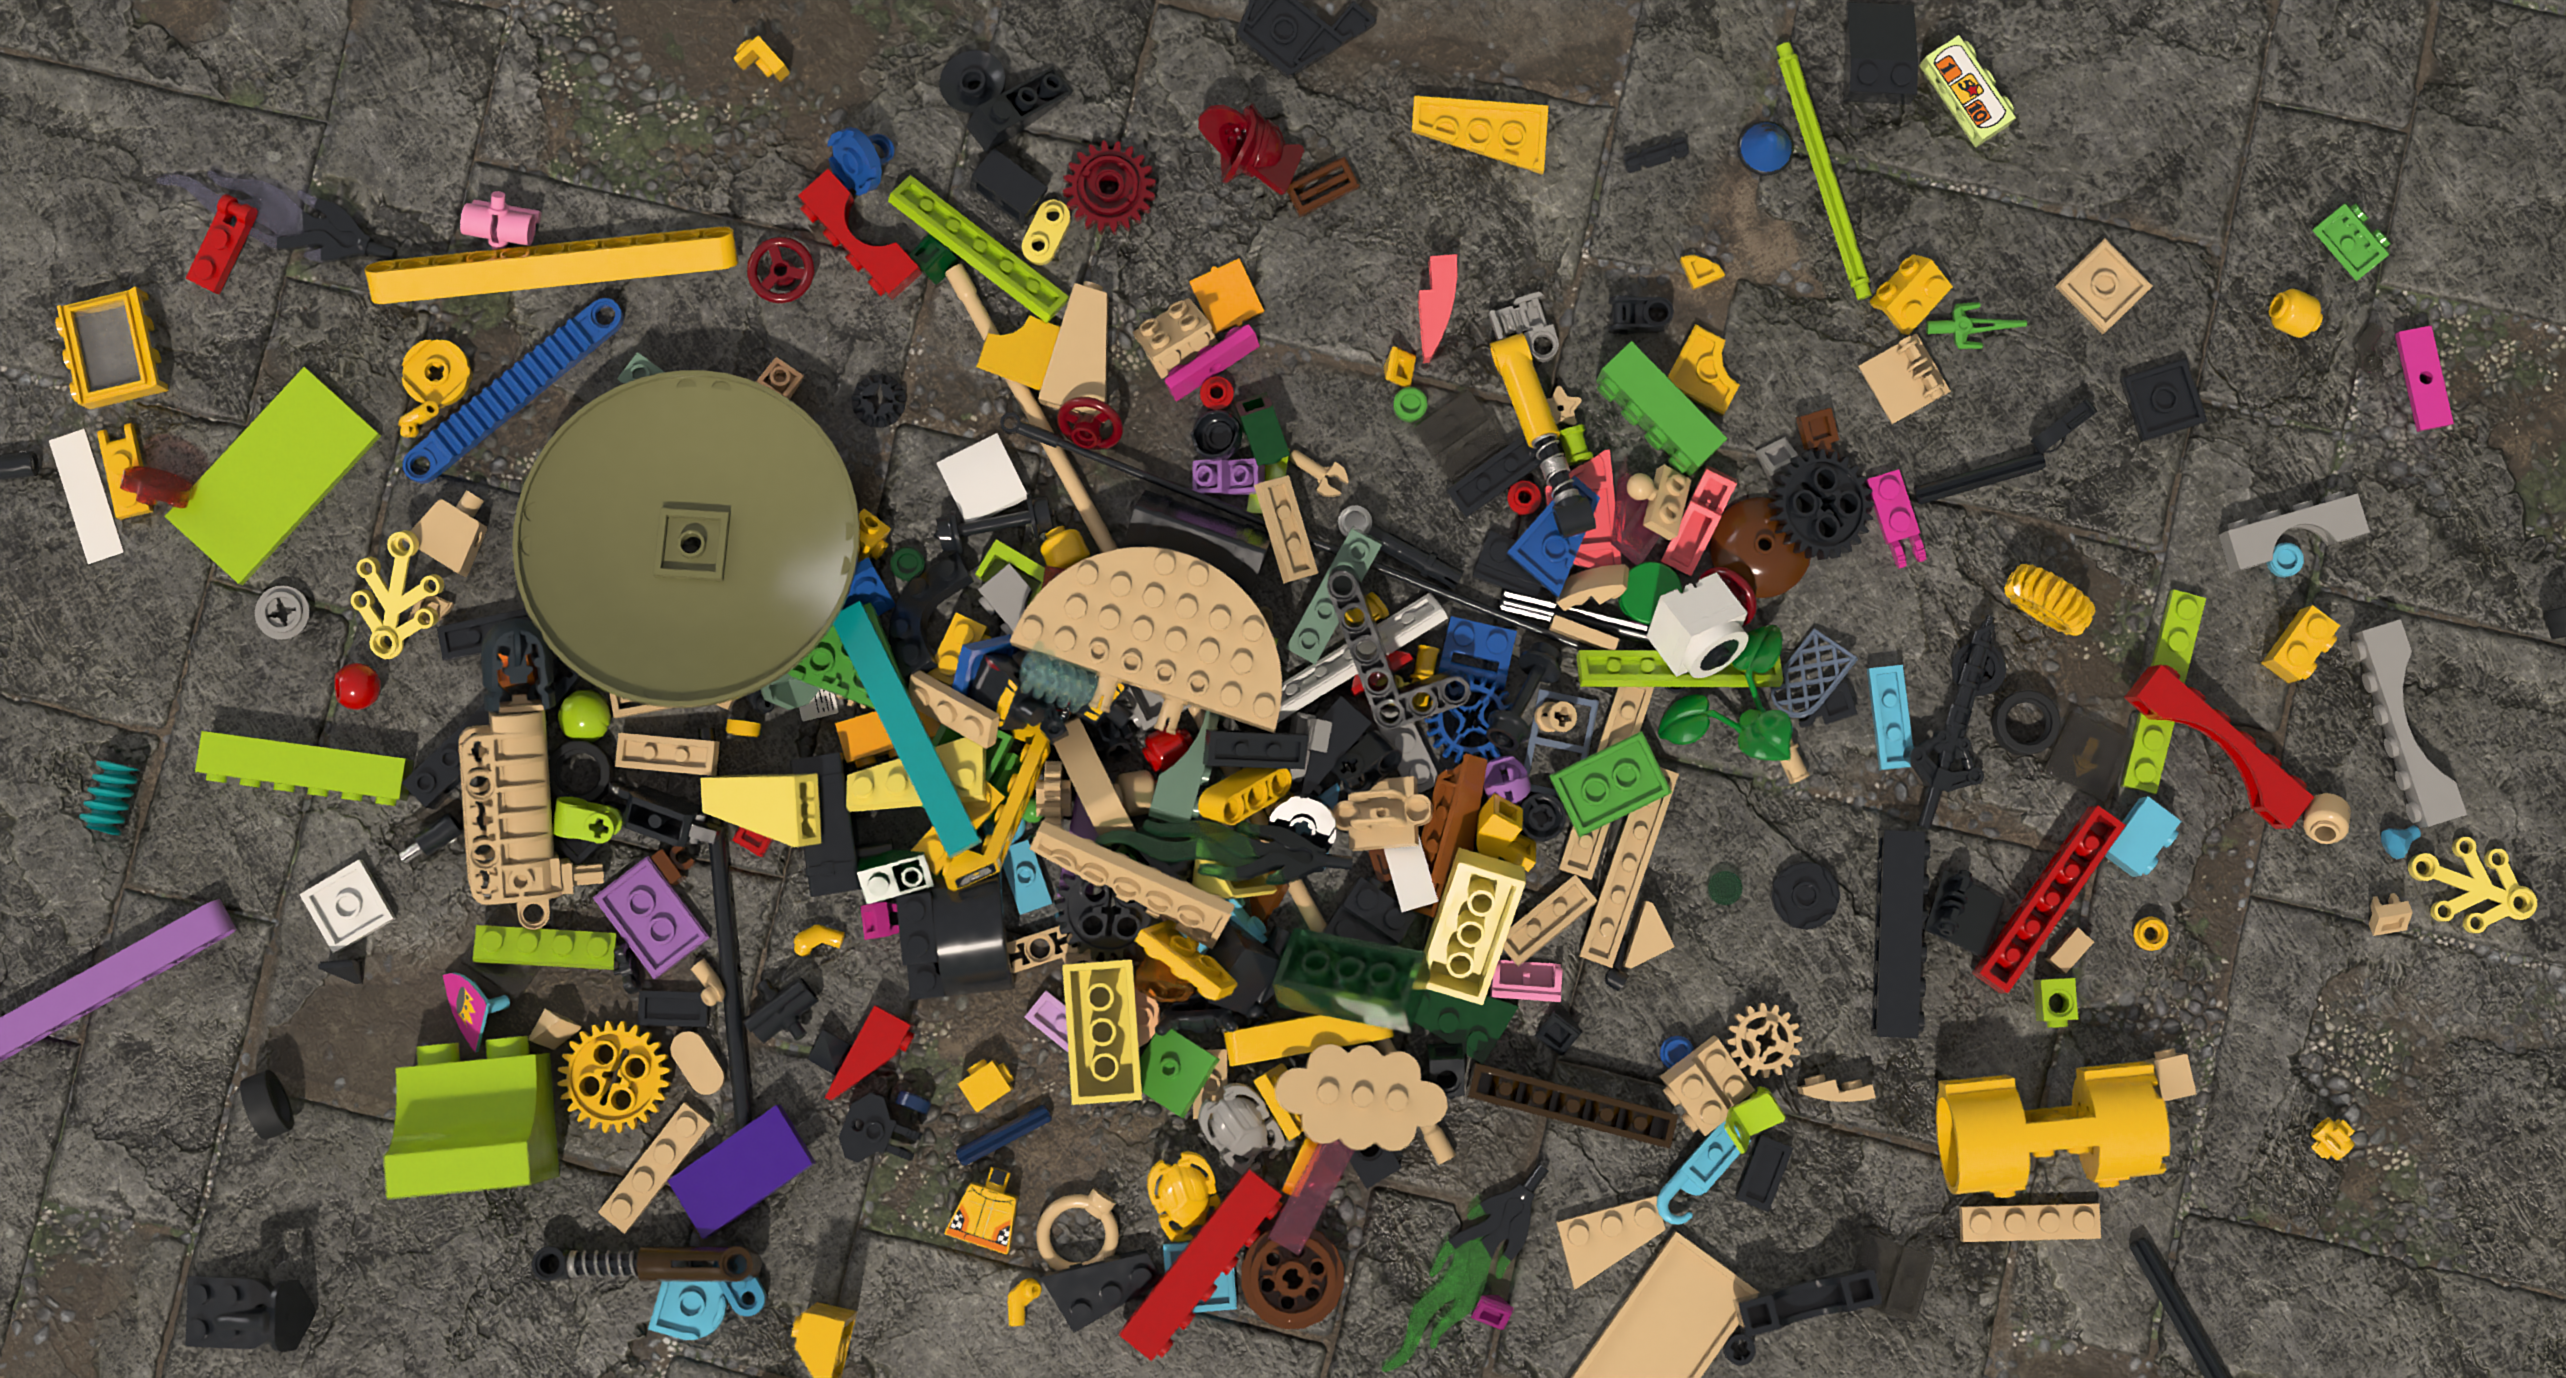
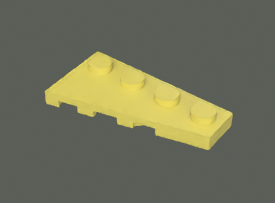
M967 737L936 746L935 749L961 801H985L986 748ZM900 758L847 775L846 807L849 812L923 806Z

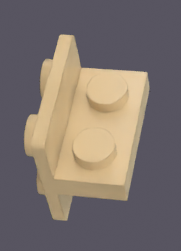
M1190 298L1173 303L1166 312L1156 318L1144 321L1138 329L1133 331L1135 339L1144 349L1161 379L1167 376L1174 367L1180 364L1185 365L1195 359L1197 353L1204 347L1218 344L1211 330L1212 325Z

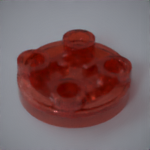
M126 467L121 477L120 488L122 490L136 493V501L151 506L157 505V501H164L173 507L187 508L193 491V485L186 479L151 467Z

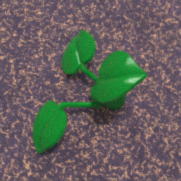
M1767 625L1748 632L1746 647L1732 662L1736 669L1746 670L1745 677L1756 710L1749 709L1745 711L1740 717V723H1736L1715 710H1708L1709 700L1704 695H1689L1676 701L1667 710L1659 726V738L1677 745L1693 743L1707 732L1710 725L1709 717H1713L1737 731L1739 734L1738 746L1745 755L1767 761L1790 760V744L1793 732L1792 720L1784 711H1766L1764 709L1753 680V671L1765 673L1777 662L1783 643L1781 629L1777 625Z

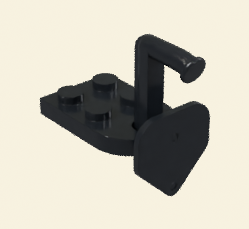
M188 1276L185 1347L253 1349L270 1343L272 1349L276 1352L293 1351L298 1348L315 1317V1306L299 1280L280 1281L274 1287L270 1282L261 1278Z

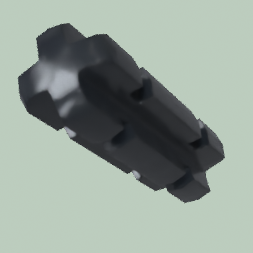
M1685 138L1670 140L1671 144L1668 145L1667 142L1640 149L1641 153L1639 154L1636 151L1625 154L1623 156V164L1627 173L1631 174L1641 171L1642 166H1645V169L1670 162L1672 161L1671 157H1675V159L1686 157L1689 154V147Z

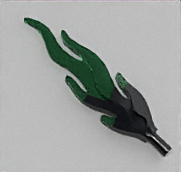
M1145 820L1143 824L1144 830L1156 836L1191 837L1193 840L1166 842L1129 830H1114L1098 836L1095 840L1096 844L1124 843L1164 862L1184 860L1218 862L1225 866L1209 863L1200 864L1198 873L1221 880L1243 881L1277 871L1267 876L1265 882L1268 885L1292 883L1312 873L1323 872L1324 868L1351 870L1353 863L1352 856L1326 854V849L1312 844L1304 837L1286 828L1256 825L1244 821L1238 823L1236 829L1240 833H1237L1223 825L1202 820L1165 824ZM1251 838H1255V839H1259V840H1264V841H1267V842H1269V843L1260 842V841H1257V840H1254V839H1251Z

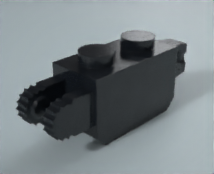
M616 781L609 783L608 792L628 801L627 805L615 801H607L604 805L615 807L621 812L623 817L622 825L626 829L679 847H685L689 843L699 844L700 841L715 844L721 839L724 826L707 820V814L702 812L701 805L645 785L636 788Z

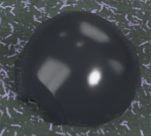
M1223 410L1208 411L1198 418L1191 432L1194 450L1211 461L1227 460L1235 455L1241 447L1243 439L1242 429L1237 418Z

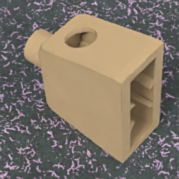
M467 490L456 507L443 499H439L410 530L418 538V549L456 573L467 577L487 531V526L474 519L484 501Z

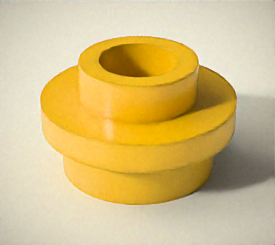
M2144 917L2135 924L2133 938L2140 948L2147 951H2155L2162 948L2167 942L2168 929L2161 919L2157 917ZM2148 927L2155 931V937L2152 940H2148L2144 934Z

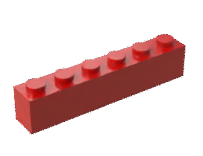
M1249 1167L1120 1329L1119 1336L1150 1361L1156 1355L1162 1358L1175 1342L1170 1337L1177 1328L1180 1327L1182 1330H1185L1195 1317L1196 1313L1192 1309L1200 1299L1206 1303L1216 1291L1218 1286L1214 1282L1222 1272L1228 1275L1238 1263L1239 1258L1235 1256L1243 1245L1249 1248L1260 1235L1261 1231L1257 1227L1266 1217L1271 1220L1280 1210L1283 1204L1278 1200L1282 1197V1193Z

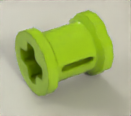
M1584 425L1572 426L1559 431L1560 436L1558 439L1562 443L1569 466L1588 461L1594 457L1593 453L1587 449L1583 436L1585 431Z

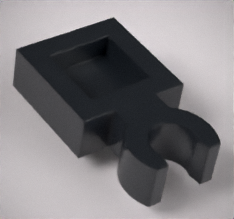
M1847 682L1838 684L1821 707L1811 714L1806 721L1799 723L1800 727L1808 728L1812 726L1819 717L1823 718L1826 726L1858 715ZM1820 691L1814 692V695L1821 694ZM1805 702L1796 703L1793 706L1794 710L1805 709ZM1817 702L1812 703V704L1809 703L1810 708H1811L1812 706H1814Z

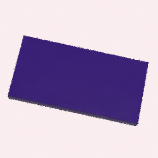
M779 1104L667 1181L702 1239H706L810 1168L816 1161L783 1107Z

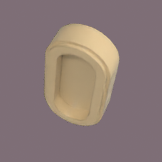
M693 1031L678 1034L671 1043V1055L692 1088L704 1095L718 1092L725 1083L726 1075L722 1065L705 1039Z

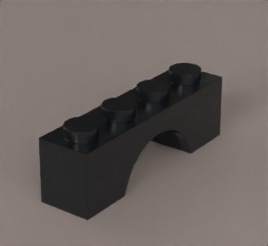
M1868 1266L1733 1299L1741 1333L1746 1337L1779 1330L1789 1324L1817 1316L1851 1312L1883 1304L1874 1269Z

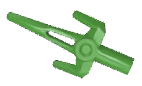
M1979 302L1961 303L1955 305L1952 311V320L1926 321V333H1953L1954 344L1958 349H1979L1983 347L1981 342L1966 341L1969 334L2026 327L2027 321L1969 318L1964 311L1980 308L1981 304ZM1973 323H1992L1993 326L1974 328Z

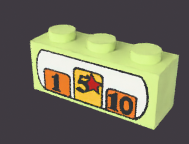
M1958 35L1927 55L1919 66L1976 148L2007 128L2016 117L2013 114L2014 107L2007 97H2001L1995 88V80L1992 74L1987 69H1982L1975 59L1976 52L1972 45L1967 41L1963 42Z

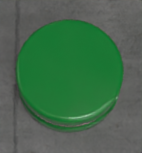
M1659 562L1640 563L1629 570L1627 589L1618 597L1620 609L1629 620L1651 625L1660 596L1676 589L1682 594V584L1677 574L1670 567Z

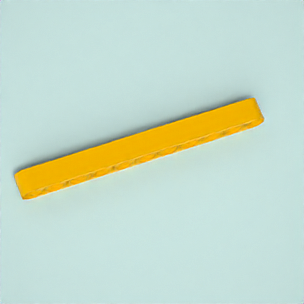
M711 227L386 260L367 265L365 267V274L372 302L388 304L722 270L734 267L739 261L733 229L730 227Z

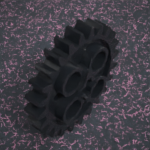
M1820 449L1814 451V454L1812 451L1802 453L1801 457L1795 456L1790 458L1791 465L1786 464L1780 467L1784 475H1778L1773 478L1775 483L1779 485V488L1769 490V493L1776 497V501L1768 503L1767 506L1776 509L1777 514L1769 519L1770 521H1779L1780 523L1775 533L1785 532L1786 537L1783 544L1795 543L1793 553H1801L1805 550L1806 559L1814 558L1815 556H1817L1818 560H1825L1828 557L1833 559L1841 557V553L1852 552L1851 545L1854 546L1862 543L1858 534L1861 535L1869 532V529L1863 522L1873 520L1874 518L1866 513V508L1875 506L1873 502L1866 501L1865 497L1873 492L1872 489H1863L1862 484L1867 480V476L1857 478L1856 473L1859 466L1855 465L1848 468L1849 457L1847 456L1837 461V451L1829 452L1826 455L1825 450ZM1818 474L1823 478L1822 488L1817 482ZM1797 497L1802 502V511H1799L1796 506ZM1841 498L1846 504L1845 512L1840 507ZM1820 522L1825 527L1824 536L1819 531Z
M1126 852L1125 855L1130 859L1129 853ZM1141 858L1136 860V862L1143 864ZM1075 873L1074 876L1063 874V880L1067 887L1057 886L1056 888L1057 893L1064 897L1054 900L1055 908L1062 910L1055 914L1056 921L1064 922L1059 927L1060 933H1070L1067 938L1069 946L1079 941L1077 948L1079 954L1084 953L1089 948L1092 960L1097 957L1099 952L1103 953L1105 962L1110 960L1111 953H1116L1120 961L1123 960V951L1126 950L1133 956H1136L1135 946L1138 943L1135 939L1140 930L1163 922L1160 916L1156 919L1146 914V906L1135 900H1129L1126 903L1117 898V894L1113 891L1115 905L1112 907L1111 913L1112 931L1110 935H1106L1107 913L1105 907L1109 903L1108 885H1103L1100 893L1090 895L1085 892L1090 882ZM1089 916H1097L1101 919L1098 926L1094 928L1085 927L1083 921ZM1122 918H1133L1135 923L1131 928L1124 930L1117 927L1118 922Z

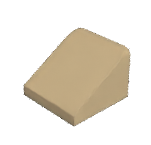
M544 1009L528 1040L555 1050L581 1029V1026L568 1017Z

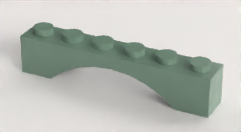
M1205 710L1203 724L1189 750L1172 767L1159 775L1148 816L1188 827L1191 817L1198 819V790L1200 785L1207 786L1212 766H1207L1203 763L1206 729H1216L1218 721L1225 723L1226 717Z

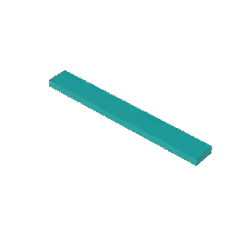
M858 601L843 609L833 625L948 856L953 858L982 841L863 603Z

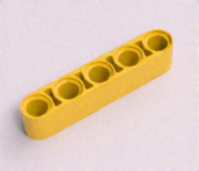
M1388 1002L1253 1025L1252 1027H1242L1232 1033L1228 1031L1223 1032L1230 1066L1310 1053L1316 1048L1327 1044L1343 1047L1394 1037Z

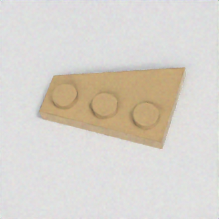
M1656 1195L1556 1221L1574 1290L1666 1230L1663 1218L1659 1215L1656 1207Z

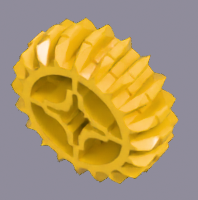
M2028 564L2017 566L2016 570L2010 574L2004 587L2007 598L2010 599L2011 603L2017 605L2018 609L2023 610L2047 627H2051L2057 632H2063L2066 635L2078 636L2082 634L2084 629L2088 628L2092 622V617L2096 612L2093 602L2081 590H2078L2073 584L2066 582L2063 578L2054 575L2052 572L2045 571L2042 567L2037 568L2034 565Z

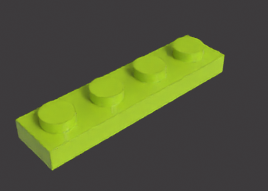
M476 925L473 962L614 970L616 933L554 929L533 930L520 927Z

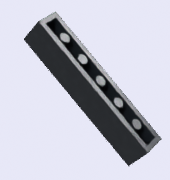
M1878 831L1871 1036L1919 1039V1032L1924 1030L1925 1015L1923 1011H1919L1920 997H1924L1926 992L1925 977H1921V963H1925L1927 958L1926 942H1922V929H1924L1928 918V910L1923 908V894H1928L1929 875L1924 874V861L1929 860L1930 840H1925V832Z

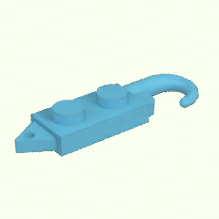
M1726 1121L1706 1136L1661 1189L1657 1196L1656 1207L1664 1221L1676 1225L1689 1221L1693 1217L1692 1212L1676 1216L1669 1210V1201L1680 1189L1692 1195L1704 1194L1740 1154L1724 1128ZM1735 1127L1736 1133L1740 1138V1134L1737 1128Z

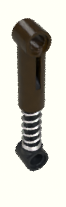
M547 1246L539 1249L532 1259L534 1274L544 1281L570 1280L573 1277L579 1278L582 1274L591 1278L594 1274H597L600 1278H603L605 1275H610L612 1278H615L617 1275H622L624 1278L634 1275L641 1282H746L757 1277L762 1266L761 1257L757 1251L749 1247L642 1246L638 1253H634L633 1250L630 1253H622L621 1250L618 1253H611L609 1250L606 1253H599L597 1250L594 1253H587L585 1250L581 1253L577 1250L574 1251L572 1248ZM555 1254L559 1259L560 1265L558 1270L552 1273L548 1262L551 1256ZM739 1255H743L747 1261L746 1269L741 1274L736 1272L734 1268V1261ZM691 1261H719V1268H691Z

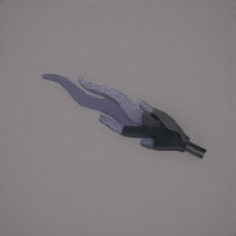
M211 170L207 172V176L218 186L236 192L247 193L253 198L238 200V203L241 205L249 204L255 207L258 211L255 222L268 227L276 234L267 235L251 228L248 235L269 247L278 250H298L322 246L320 249L305 252L304 257L314 262L323 263L359 256L368 257L369 254L385 260L396 259L397 249L374 242V239L364 233L359 224L347 211L333 202L315 198L302 190L297 192V196L308 206L326 215V218L318 219L304 212L285 193L271 184L252 179L220 177ZM169 175L156 179L159 185H173L186 189L205 208L216 215L217 203L222 196L214 193L203 184L191 177L182 175Z

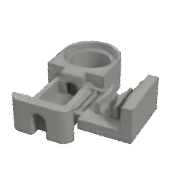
M1541 292L1515 299L1513 306L1497 311L1490 310L1488 315L1497 341L1506 338V335L1519 334L1526 331L1524 336L1527 340L1532 359L1537 362H1547L1555 356L1559 342L1553 324L1547 325L1539 302V299L1543 298V293ZM1539 337L1548 338L1552 342V351L1546 355L1538 354L1533 347L1535 339Z
M1294 712L1289 716L1291 717L1289 733H1304L1308 735L1305 769H1288L1291 773L1292 781L1299 783L1306 774L1310 755L1308 749L1327 753L1332 722L1316 719L1314 715Z

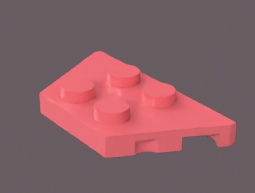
M1604 450L1569 473L1570 479L1575 475L1600 497L1594 512L1596 529L1585 533L1573 562L1574 565L1587 570L1601 566L1621 564L1610 450ZM1546 486L1544 489L1546 507L1553 500L1551 496L1553 490L1550 486Z

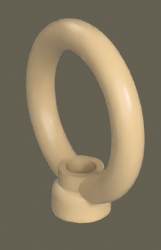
M1095 1187L1089 1195L1071 1194L1052 1202L1042 1213L1036 1230L1037 1246L1046 1263L1056 1271L1068 1269L1070 1265L1078 1264L1061 1258L1054 1251L1050 1241V1229L1054 1220L1059 1214L1071 1208H1084L1091 1215L1101 1220L1105 1230V1241L1100 1252L1094 1258L1081 1263L1086 1265L1103 1261L1105 1257L1113 1256L1119 1240L1118 1225L1111 1212L1116 1202L1109 1195Z

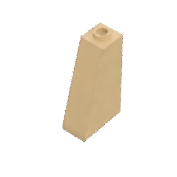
M1084 281L1083 285L1074 283L1038 397L1040 404L1059 410L1067 400L1075 397H1092L1107 403L1109 299L1107 293L1103 292L1102 286L1088 281ZM1077 407L1071 410L1081 415H1094L1099 412L1090 407Z

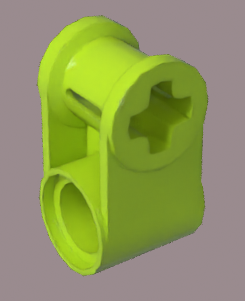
M559 797L556 802L553 834L563 838L604 843L621 830L623 817L621 812L612 806L587 802L576 797Z

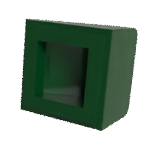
M931 234L908 255L918 265L921 272L936 285L946 277L945 272L959 263L954 254Z

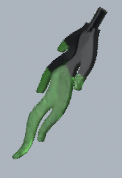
M1538 1163L1523 1184L1518 1183L1508 1191L1488 1197L1469 1211L1467 1214L1469 1220L1485 1214L1490 1215L1484 1221L1455 1234L1441 1248L1435 1263L1430 1269V1277L1437 1275L1447 1258L1455 1254L1451 1267L1441 1282L1432 1291L1423 1296L1413 1307L1403 1347L1392 1360L1382 1367L1383 1372H1388L1402 1366L1414 1355L1430 1318L1445 1303L1455 1299L1453 1308L1432 1330L1429 1343L1432 1349L1436 1348L1440 1336L1473 1310L1485 1288L1491 1259L1495 1250L1502 1241L1508 1239L1507 1246L1498 1260L1495 1272L1498 1279L1502 1278L1507 1266L1526 1242L1530 1227L1531 1205L1535 1196L1533 1192L1548 1174L1549 1170Z

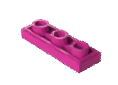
M1249 324L1242 328L1235 327L1225 335L1224 340L1214 346L1204 347L1197 353L1196 358L1186 365L1180 364L1174 367L1164 380L1174 400L1177 402L1201 386L1207 379L1216 376L1260 347L1255 332Z
M2432 325L2397 332L2395 338L2417 432L2454 424ZM2420 375L2425 377L2426 384L2420 381Z

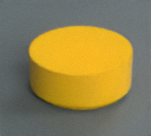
M727 719L726 732L728 734L755 738L760 736V723Z

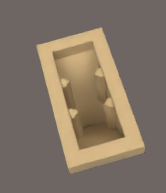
M1642 902L1622 965L1624 968H1633L1675 947L1654 904L1651 902Z

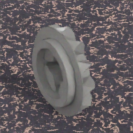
M284 585L275 586L265 591L258 599L255 607V620L260 630L267 636L277 640L292 639V637L299 633H303L307 622L310 621V604L307 602L304 594L297 589ZM281 603L288 609H296L287 615L288 621L286 623L281 618L270 617L280 611Z

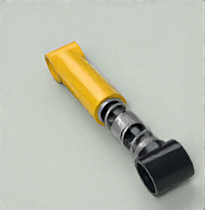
M1519 333L1490 343L1493 361L1499 375H1502L1529 447L1537 449L1536 457L1542 461L1540 468L1543 476L1547 480V485L1552 487L1551 496L1555 504L1552 507V511L1562 539L1596 529V522L1590 503L1586 496H1580L1578 489H1574L1572 485L1574 480L1569 477V465L1566 458L1563 457L1564 453H1560L1557 444L1559 440L1556 439L1559 438L1560 432L1533 366L1531 352L1524 334Z

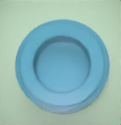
M2288 542L2278 544L2274 547L2273 560L2267 562V566L2278 577L2292 576L2298 573L2303 566V553L2295 544Z

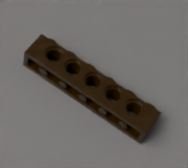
M1473 1063L1465 1095L1469 1098L1668 1149L1671 1148L1678 1115L1478 1063Z

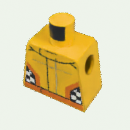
M991 1167L985 1185L971 1182L946 1228L945 1235L1008 1254L1012 1245L1018 1205V1196L1005 1192L1011 1173Z

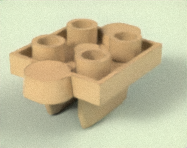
M1414 776L1382 779L1370 791L1348 794V800L1337 803L1332 809L1336 816V828L1349 832V849L1352 851L1419 846L1418 826L1428 824L1433 818V805L1428 797L1418 794L1417 778Z

